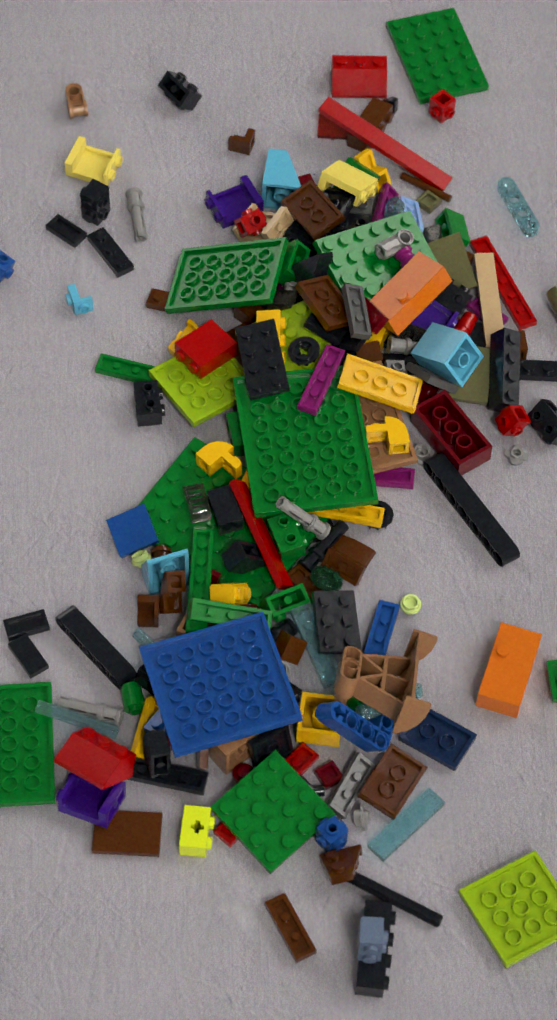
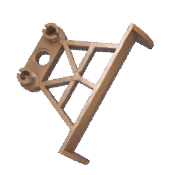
M414 629L403 657L363 654L356 647H345L337 668L333 702L339 701L346 705L348 699L352 696L394 720L392 730L394 734L408 731L417 726L425 719L431 709V703L415 698L418 664L421 659L425 658L432 651L438 637Z

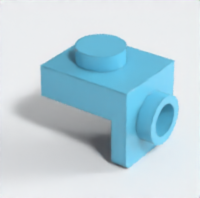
M75 284L68 285V294H65L68 306H72L74 314H85L93 311L92 296L80 299Z

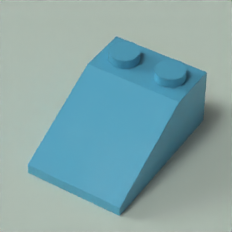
M188 549L147 560L141 565L142 577L149 595L161 593L164 571L185 570L186 585H189Z

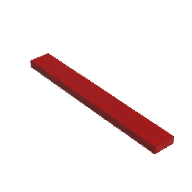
M329 96L319 107L318 112L425 183L444 191L453 177Z

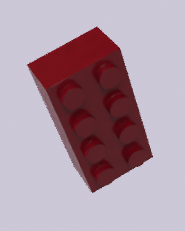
M446 390L416 406L414 414L411 415V422L437 454L443 452L461 475L491 459L493 446Z

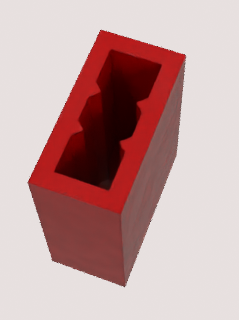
M211 319L175 342L174 355L179 362H183L192 374L202 379L237 356V342Z

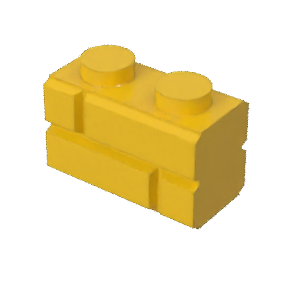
M247 583L211 584L210 601L242 605L248 604L251 598V589Z

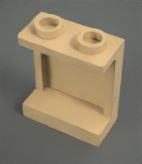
M251 203L248 209L252 208L253 211L258 209L255 203ZM280 206L276 213L262 211L266 216L267 225L262 228L263 231L254 237L250 234L242 238L236 225L233 227V232L239 242L281 238L288 227L294 222L288 208Z

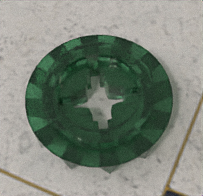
M325 565L323 567L316 566L310 574L314 585L324 591H338L343 585V578L339 576V572L334 571L333 568L329 569Z

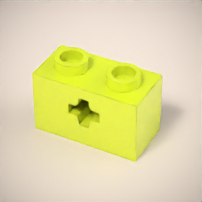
M184 805L179 855L206 858L207 850L212 848L213 837L209 836L210 829L214 830L215 816H211V807Z

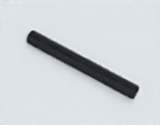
M356 872L354 880L347 881L349 884L385 902L393 903V906L434 927H439L443 920L441 914Z

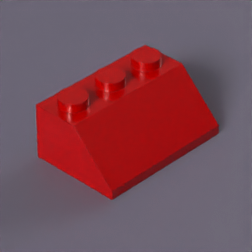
M332 55V98H387V56Z
M85 727L71 734L54 758V763L104 790L132 778L136 754L128 750L127 747L112 741L109 737L99 734L93 728Z

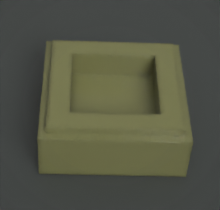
M429 190L416 199L419 207L428 214H431L442 204V199Z

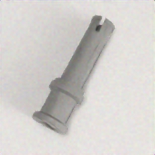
M134 187L128 189L125 193L129 201L127 207L132 214L135 240L137 242H144L148 237L143 216L145 205L141 199L143 193L140 188Z
M390 335L387 340V353L400 352L403 355H409L418 342L412 341V339L407 337L400 339Z
M284 496L277 500L276 508L301 523L304 530L311 531L319 540L325 539L330 533V524L320 521L317 515L305 512Z
M60 696L57 704V710L96 718V721L100 723L105 721L115 724L116 727L121 726L124 717V708L107 707L104 703L94 705Z

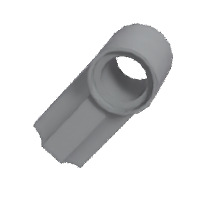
M401 229L396 235L376 244L375 254L379 259L386 260L394 256L402 248L411 245L414 241V236L409 230Z

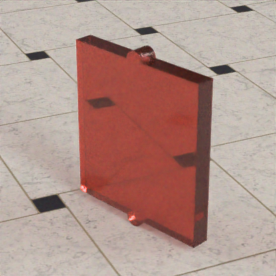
M319 113L317 138L347 140L348 131Z

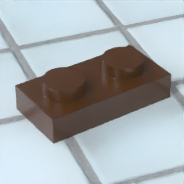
M333 547L328 548L325 559L320 566L354 586L359 585L367 567Z

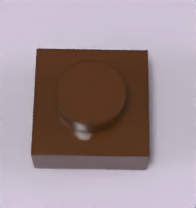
M152 288L146 302V308L165 312L169 292Z

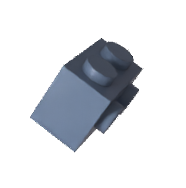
M361 916L358 933V960H363L365 963L381 961L382 953H386L388 944V930H384V917Z

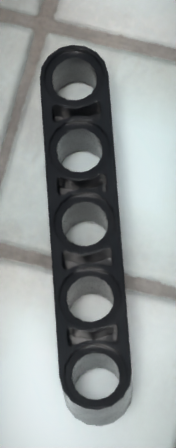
M72 605L55 617L62 631L117 689L121 690L123 684L136 679L137 672L133 666L78 608Z

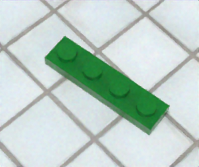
M190 598L188 620L218 625L264 612L268 626L271 629L272 611Z

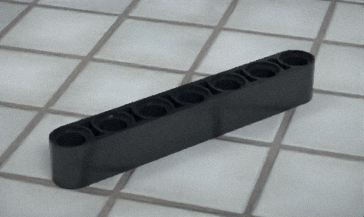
M440 452L424 460L423 467L426 473L500 567H503L518 559L520 551L516 544L447 456Z

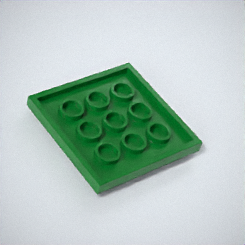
M276 750L211 806V811L269 874L273 873L316 834L319 822L325 818L330 819L334 815L336 816V813L327 806L320 796Z

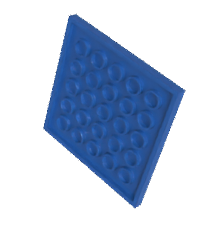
M264 612L139 647L140 655L175 758L303 721L300 708Z

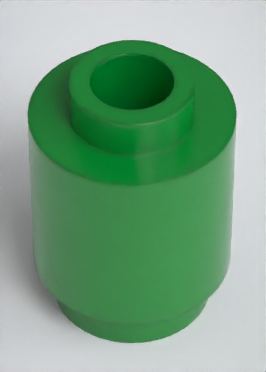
M137 682L123 684L120 693L124 711L130 715L141 714L145 705L142 688Z

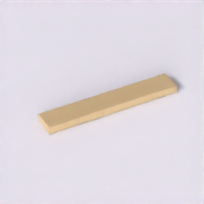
M474 253L485 348H490L491 334L504 328L494 253Z

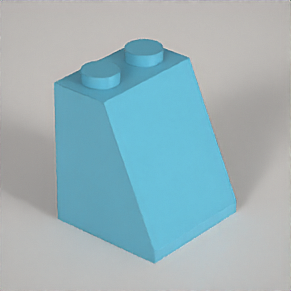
M269 149L262 182V199L264 200V208L278 210L282 206L280 201L300 188L301 184L288 151Z
M434 322L431 323L411 351L412 356L419 365L459 387H463L484 357L466 332Z

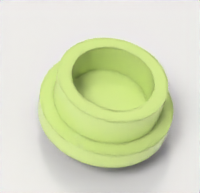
M145 549L139 550L132 554L131 563L133 566L141 568V565L145 561L150 560L152 556Z
M414 594L404 596L400 602L401 610L410 615L418 613L421 609L420 599Z

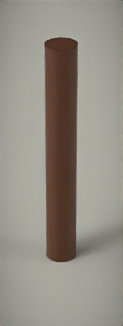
M405 172L400 176V179L424 191L429 190L442 200L450 202L452 199V195Z

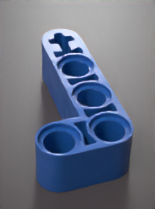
M339 701L321 703L317 706L316 717L322 724L363 751H384L389 747L393 734L394 720L382 713H371L365 719Z

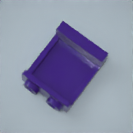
M247 175L240 177V185L214 195L210 190L206 191L205 205L208 210L211 209L216 223H220L223 229L235 225L234 220L242 217L241 212L247 210L251 203H255L260 211H264V200Z
M433 300L406 328L421 338L432 322L454 328L458 322L456 317L459 312L455 311L452 313Z
M70 773L67 777L66 785L58 791L56 796L58 811L107 828L126 797V782L122 781L102 790L74 773Z

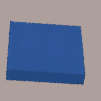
M141 504L106 520L121 558H125L160 542L145 504Z

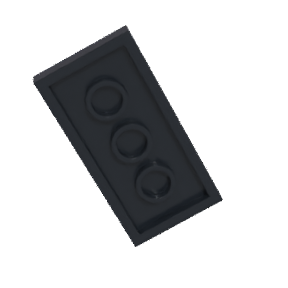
M270 319L235 328L250 400L289 392L290 388L275 320Z

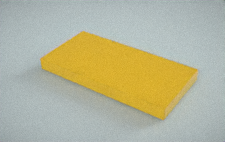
M347 353L337 388L414 414L423 380Z

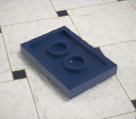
M430 709L423 721L412 729L401 732L398 740L449 769L456 771L476 740L477 734Z

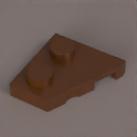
M361 844L338 851L331 850L319 855L320 863L331 885L354 880L355 870L359 865V856H362Z

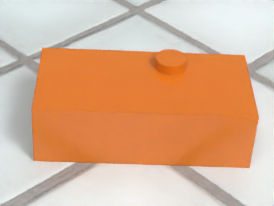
M419 251L370 301L389 319L383 327L398 336L452 282V279L443 265Z
M501 622L478 692L476 706L514 718L518 717L542 634Z

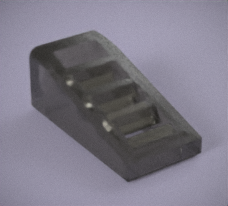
M276 290L273 303L260 306L264 310L290 309L299 293L297 290Z
M203 483L184 486L183 492L191 524L211 520V510ZM200 490V492L189 494L190 491ZM201 496V498L190 499L191 497ZM203 502L202 504L192 505L193 503ZM204 508L203 510L194 511V509Z

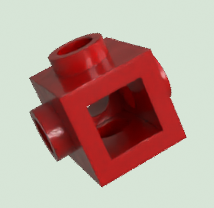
M442 89L430 98L428 113L432 118L443 123L454 116L456 99Z
M252 208L241 212L242 217L234 220L242 238L250 234L253 237L263 231L262 228L267 225L266 216L259 208L254 211Z
M509 405L503 408L494 419L503 436L513 437L520 435L523 429L531 422L522 405Z

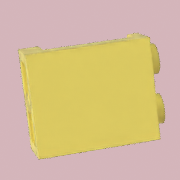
M78 136L65 161V174L87 182L95 179L108 186L110 181L115 179L117 168L122 165L121 149L116 148L115 152L111 153L86 145V138Z
M338 160L322 171L318 188L324 191L331 185H335L355 195L356 198L353 206L358 207L376 194L378 179Z

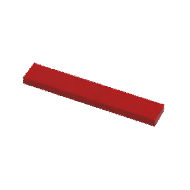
M488 236L471 240L469 246L473 253H494L499 297L518 330L537 325V319Z
M233 479L229 482V485L276 587L282 590L293 587L292 581L262 517L256 518L254 516L251 493L246 482Z
M302 742L285 760L302 776L319 759V754ZM223 823L214 830V835L229 847L238 840Z

